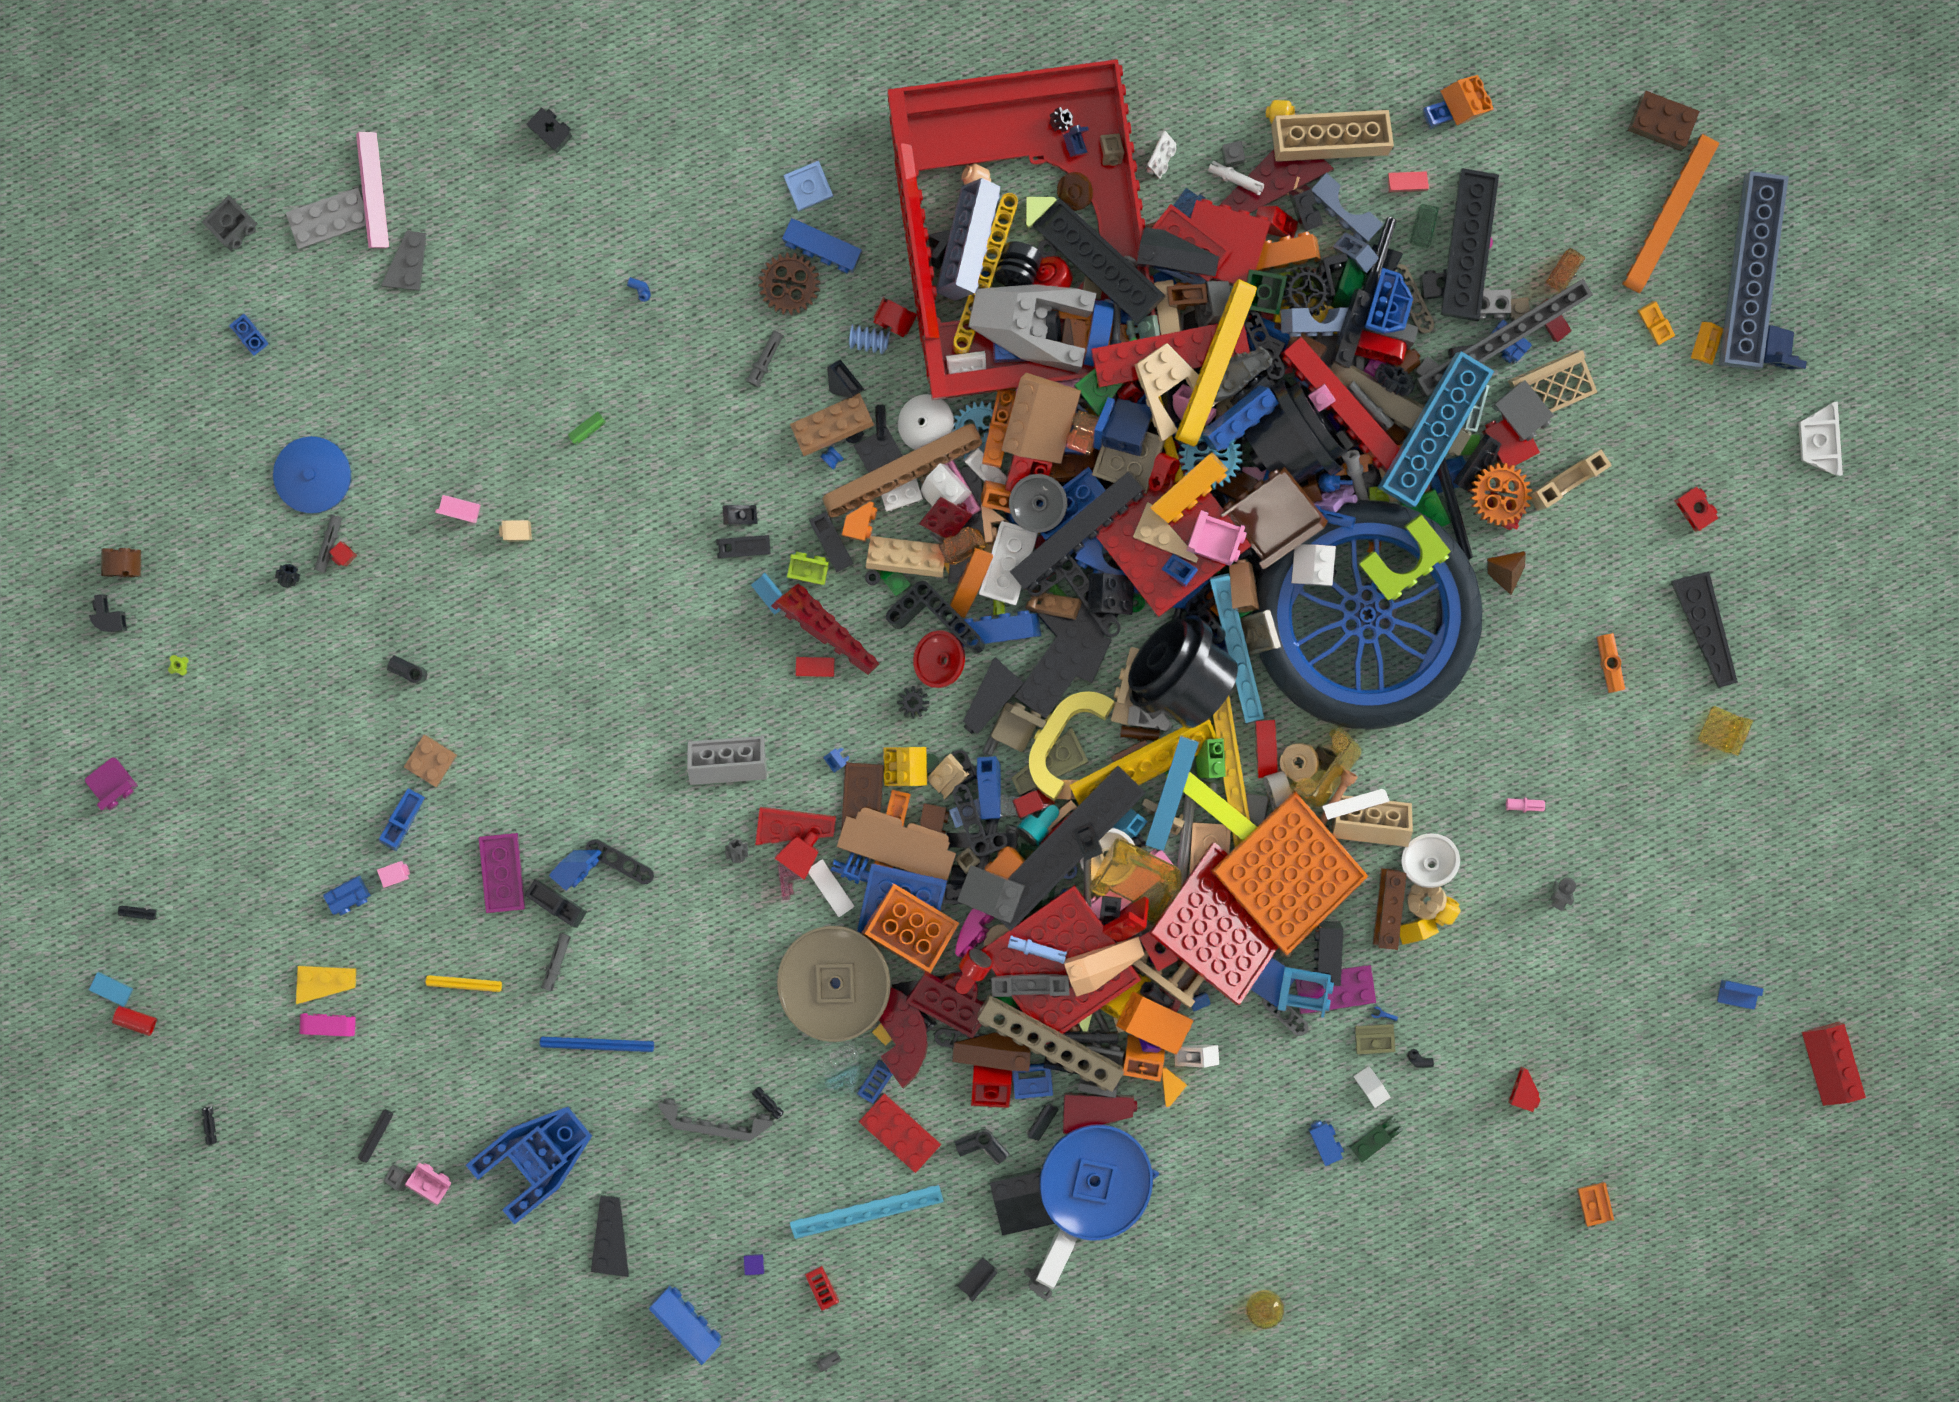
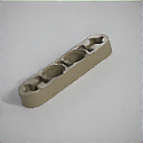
M1399 264L1397 265L1399 270H1404L1405 272L1402 275L1404 281L1407 278L1409 279L1405 284L1413 288L1412 304L1419 303L1422 307L1420 313H1414L1410 309V317L1414 325L1418 327L1419 333L1428 334L1434 328V321L1408 268L1405 265ZM1423 313H1425L1426 316H1424L1423 319L1425 322L1430 323V325L1428 326V330H1426L1425 328H1421V318L1416 320L1415 317L1421 316Z

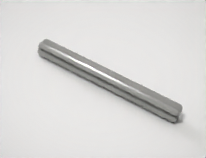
M1185 795L1183 821L1185 822L1181 829L1175 887L1181 888L1187 879L1192 822L1195 810V801L1188 795Z

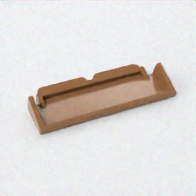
M862 808L858 812L856 819L846 816L837 844V848L908 872L943 880L948 879L956 853L947 850L950 842H948L949 838L946 834L913 823L909 824L907 828L902 827L900 819L869 808Z

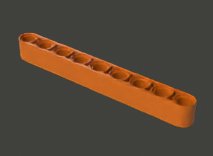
M1704 134L1699 136V142L1696 146L1694 145L1689 155V161L1685 162L1680 172V178L1674 183L1671 195L1667 197L1662 206L1661 214H1658L1653 224L1654 228L1652 231H1649L1644 241L1645 245L1640 248L1635 258V264H1632L1626 275L1628 276L1626 281L1622 283L1625 287L1639 294L1645 287L1719 145V142Z

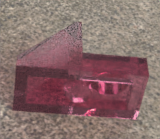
M778 861L782 901L790 900L791 895H794L793 883H789V880L802 878Z

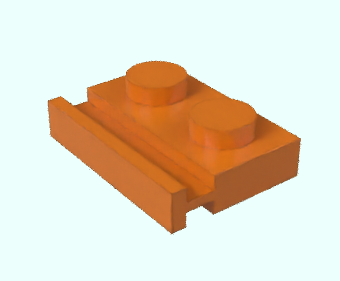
M1605 1182L1577 1188L1587 1227L1607 1221H1614Z

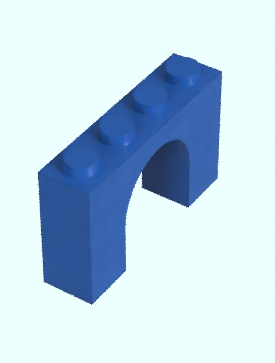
M1097 537L1092 541L1087 540L1084 543L1085 547L1078 553H1075L1073 557L1079 567L1083 569L1089 567L1094 570V574L1110 573L1125 575L1122 570L1114 569L1105 562L1102 555L1103 545ZM1134 586V593L1138 594L1139 592Z

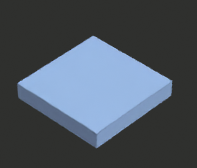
M819 161L783 175L798 212L833 197Z

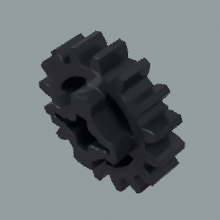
M1381 363L1375 371L1374 377L1377 378V382L1381 383L1382 387L1386 388L1385 390L1390 393L1394 392L1395 395L1399 393L1401 396H1409L1415 388L1416 382L1412 380L1413 377L1407 375L1408 372L1404 371V368L1400 366L1396 367L1395 364L1391 366L1389 363Z

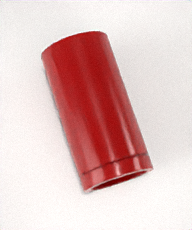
M118 1006L112 1019V1024L147 1036H151L157 1022L155 1017L123 1006Z

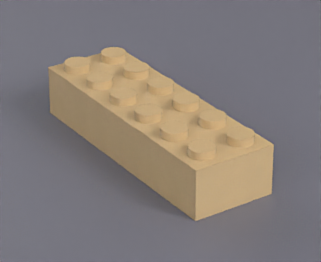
M1389 110L1275 116L1271 125L1276 161L1389 155L1394 146Z

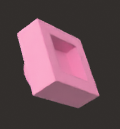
M1325 384L1308 395L1319 412L1336 401Z

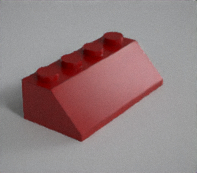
M1835 1022L1802 1032L1822 1105L1845 1104L1866 1098L1845 1024Z

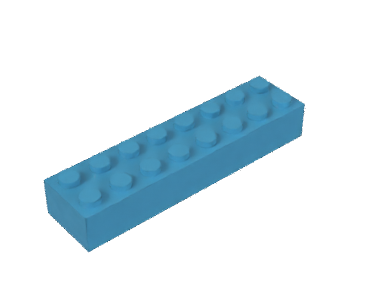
M1462 351L1455 353L1377 488L1409 507H1416L1493 375L1494 371Z

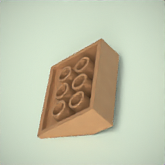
M1025 373L1020 379L1002 451L1020 457L1061 464L1081 390Z

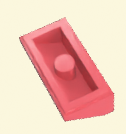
M1427 171L1388 173L1389 193L1427 191L1429 189Z

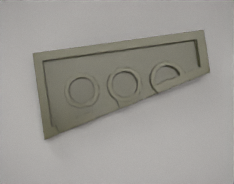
M1072 728L1055 742L1046 758V767L1056 778L1089 763ZM1029 764L1011 778L1020 796L1037 788L1032 779Z

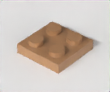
M423 735L404 768L431 785L438 787L457 754L427 735Z

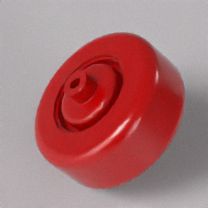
M1057 256L1042 258L1033 285L1070 288L1073 274L1062 258Z

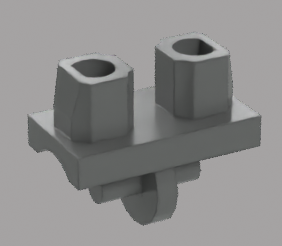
M1566 877L1560 883L1555 881L1553 884L1552 906L1560 911H1563L1566 904L1572 905L1574 902L1573 892L1576 889V883L1572 878Z

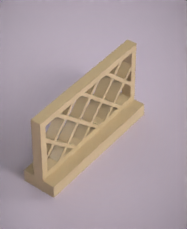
M1575 350L1508 380L1512 389L1523 380H1526L1529 385L1534 384L1531 388L1544 394L1543 402H1545L1547 396L1556 399L1554 407L1549 409L1551 412H1555L1597 393L1584 359L1583 350ZM1581 363L1583 368L1580 377L1571 373L1574 365ZM1558 372L1567 374L1563 384L1554 381ZM1570 376L1579 379L1575 389L1566 386ZM1540 380L1549 382L1545 392L1536 389ZM1582 380L1588 382L1591 391L1586 393L1578 391ZM1552 383L1561 386L1557 397L1548 394ZM1565 388L1573 391V395L1568 401L1560 399Z

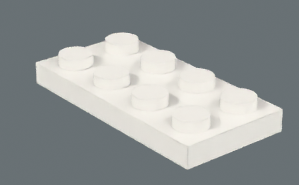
M1001 521L991 553L993 554V559L982 582L979 595L1016 606L1022 587L1010 571L1033 552L1038 535L1037 532H1030L1018 525Z

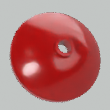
M942 630L933 631L925 635L919 641L914 652L913 665L915 673L929 687L944 688L953 684L961 675L965 665V651L961 641L954 634Z

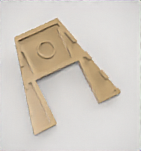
M1168 343L1162 345L1135 364L1141 387L1144 389L1147 397L1148 407L1150 406L1153 415L1152 421L1154 427L1157 428L1160 442L1178 430L1158 397L1183 379H1186L1193 391L1199 376Z

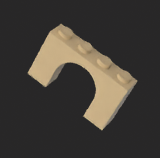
M1602 449L1598 450L1534 490L1528 496L1532 497L1530 500L1537 511L1546 509L1562 499L1564 494L1586 480L1597 476L1612 465Z

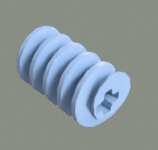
M852 324L849 336L850 349H853L855 344H857V349L861 350L864 345L867 352L872 347L873 353H876L879 348L880 354H884L888 347L890 331H888L886 336H884L883 330L877 334L876 328H873L872 332L869 333V329L866 327L862 332L860 325L854 330Z

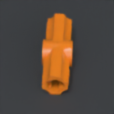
M1614 633L1597 636L1596 639L1601 658L1600 665L1604 672L1608 693L1625 690L1621 671V659L1618 657ZM1609 658H1612L1615 662L1613 668L1607 666Z

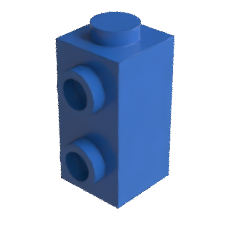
M1321 1120L1313 1122L1308 1130L1323 1164L1327 1166L1343 1159L1341 1153L1344 1151L1340 1142H1335L1333 1135H1336L1332 1124L1328 1125L1326 1121L1322 1122Z

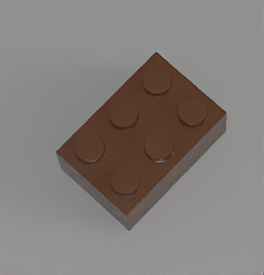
M1645 91L1640 96L1627 131L1682 151L1688 144L1700 111Z

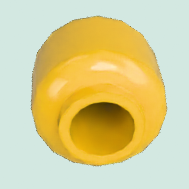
M1273 100L1271 105L1266 108V118H1269L1272 124L1275 116L1295 115V106H1292L1291 102L1287 100Z
M1446 896L1445 908L1443 911H1439L1434 919L1441 926L1445 924L1452 925L1460 913L1459 903Z

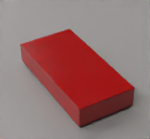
M796 657V676L834 677L835 658Z

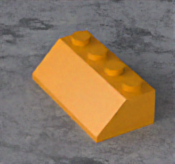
M1212 452L1150 508L1167 523L1172 520L1176 522L1183 516L1181 512L1186 507L1190 510L1198 503L1196 498L1201 494L1205 496L1212 490L1211 485L1215 481L1219 484L1226 478L1225 472L1229 469Z

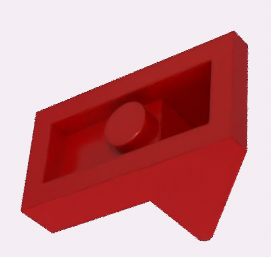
M1040 790L1012 800L1019 818L1055 804L1053 800L1046 797Z

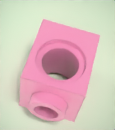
M402 861L377 870L383 888L409 879V868Z

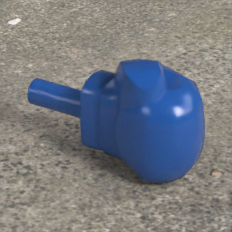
M1323 473L1319 477V489L1330 493L1340 489V485H1353V480H1340V476Z

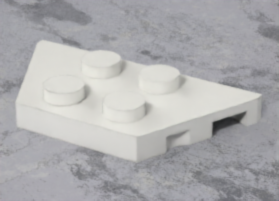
M1833 402L1798 423L1800 454L1802 462L1836 476H1842L1838 402Z

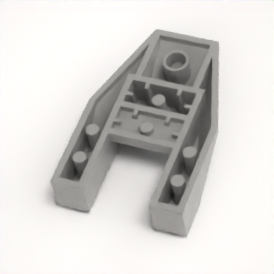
M1045 285L976 289L968 327L1020 359L1077 373L1082 368L1085 349L1046 339L1048 329L1046 326L1047 311L1054 309L1088 318L1093 312L1096 293L1075 288Z

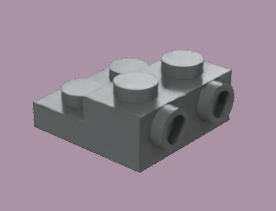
M230 195L202 221L230 251L239 248L242 240L247 235L253 234L256 230L255 226L258 224Z

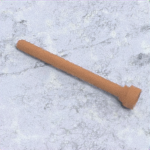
M1344 769L1341 774V784L1329 804L1338 802L1347 787L1355 783L1358 777L1354 773ZM1325 812L1320 817L1324 825L1328 821Z

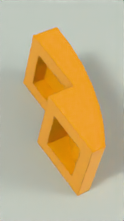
M1652 301L1637 310L1657 345L1675 336L1668 319L1664 318L1656 301Z

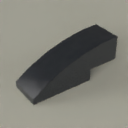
M534 879L525 894L527 898L571 927L578 928L587 913L586 910Z

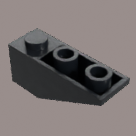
M824 512L810 519L809 522L836 572L854 564L828 513Z

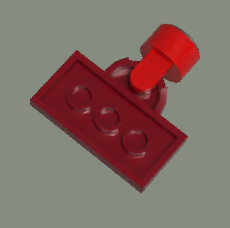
M969 949L959 963L962 973H951L940 979L925 971L907 997L906 1003L973 1038L982 1025L979 1023L977 1013L984 1003L977 999L978 987L976 981H982L992 968L989 956L978 949Z

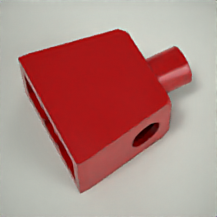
M809 831L804 839L796 835L776 854L775 859L805 880L819 852L813 846L819 837L812 831Z

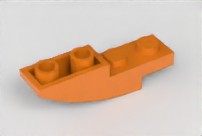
M1005 390L997 392L982 464L1001 468L1004 455L1002 446L1013 409L1016 391Z

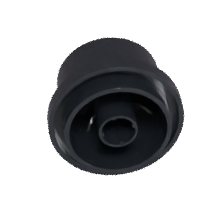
M1285 379L1275 383L1273 390L1279 404L1274 407L1273 412L1262 416L1259 419V423L1244 431L1254 449L1249 453L1250 457L1261 472L1267 469L1271 473L1275 469L1280 470L1285 467L1298 484H1301L1324 468L1332 476L1343 470L1344 466L1340 457L1345 455L1347 450L1336 434L1338 432L1323 410L1319 412L1308 395L1311 394L1300 381L1293 386Z
M1191 615L1181 619H1173L1159 627L1146 640L1135 656L1128 675L1129 698L1134 706L1145 713H1153L1160 710L1183 727L1194 728L1208 720L1225 702L1235 684L1238 665L1231 656L1212 642L1211 627L1201 618Z

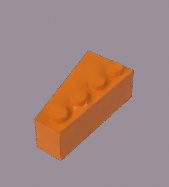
M1304 232L1292 239L1290 236L1279 238V241L1272 243V240L1265 241L1256 270L1264 272L1269 271L1270 267H1274V269L1285 268L1289 266V263H1293V265L1306 264L1308 259L1314 258L1315 262L1321 261L1317 238L1309 232Z

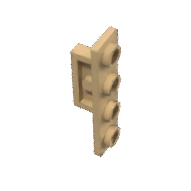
M1130 648L1125 669L1121 668L1120 687L1116 686L1114 693L1116 702L1111 721L1129 725V708L1133 706L1129 698L1128 675L1132 662L1140 650L1138 648Z

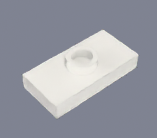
M985 351L946 356L948 374L986 369Z

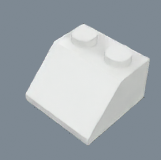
M941 463L926 477L920 490L921 495L931 506L935 504L940 496L957 505L964 502L972 494L947 465Z
M1308 544L1297 546L1294 549L1291 583L1332 586L1336 546Z

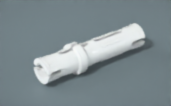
M1212 161V164L1209 166L1208 171L1222 177L1226 182H1233L1257 195H1260L1264 189V183L1235 171L1231 166L1226 167L1216 161Z

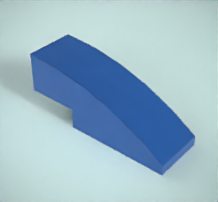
M409 788L406 790L388 820L389 823L379 837V843L397 851L425 799L424 796Z

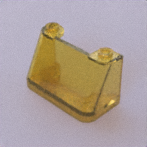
M1334 726L1329 732L1332 738L1330 748L1338 754L1327 771H1324L1317 782L1311 778H1303L1299 782L1293 781L1290 785V789L1293 792H1296L1301 798L1315 807H1321L1328 801L1341 783V774L1344 769L1350 771L1361 755L1360 745L1340 727Z
M1117 838L1112 843L1093 878L1090 890L1099 896H1105L1108 891H1111L1133 903L1143 897H1147L1149 899L1147 920L1156 923L1168 905L1180 893L1182 874L1176 866L1123 839Z

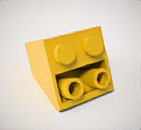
M883 747L884 786L927 785L926 747Z

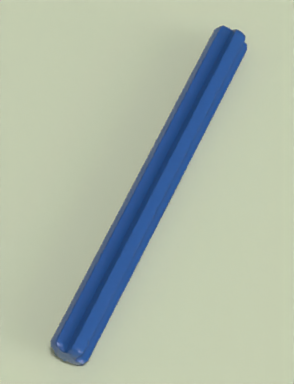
M541 1037L540 1047L653 1052L654 1042Z

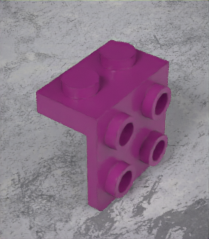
M114 757L110 758L85 778V783L100 800L97 806L101 811L113 810L119 805L118 802L121 799L131 796L134 793L133 790L138 787L117 758Z

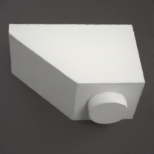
M1218 1045L1182 1046L1177 1055L1174 1054L1175 1066L1205 1068L1219 1065Z

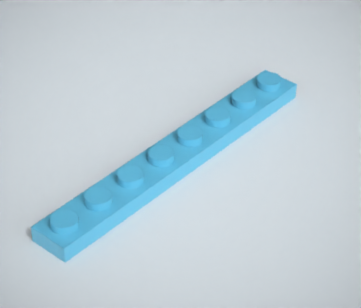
M1229 573L1212 577L1210 581L1221 625L1226 633L1225 641L1228 654L1238 665L1235 682L1245 722L1264 719L1239 613L1232 608Z
M930 1186L925 1189L910 1191L881 1200H873L869 1203L854 1205L845 1209H837L833 1212L817 1214L804 1219L801 1218L790 1222L794 1238L797 1239L944 1201L940 1186Z

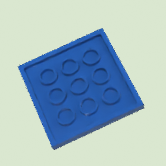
M871 864L857 931L862 933L869 919L893 884L940 911L947 880Z

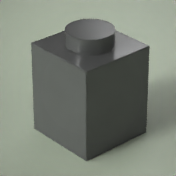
M1242 141L1222 145L1221 152L1224 166L1244 164L1246 159Z

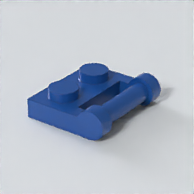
M1044 1063L1030 1064L1029 1072L1045 1071V1076L1020 1079L1018 1073H1025L1027 1071H1012L1015 1099L1053 1096L1051 1069L1043 1068Z

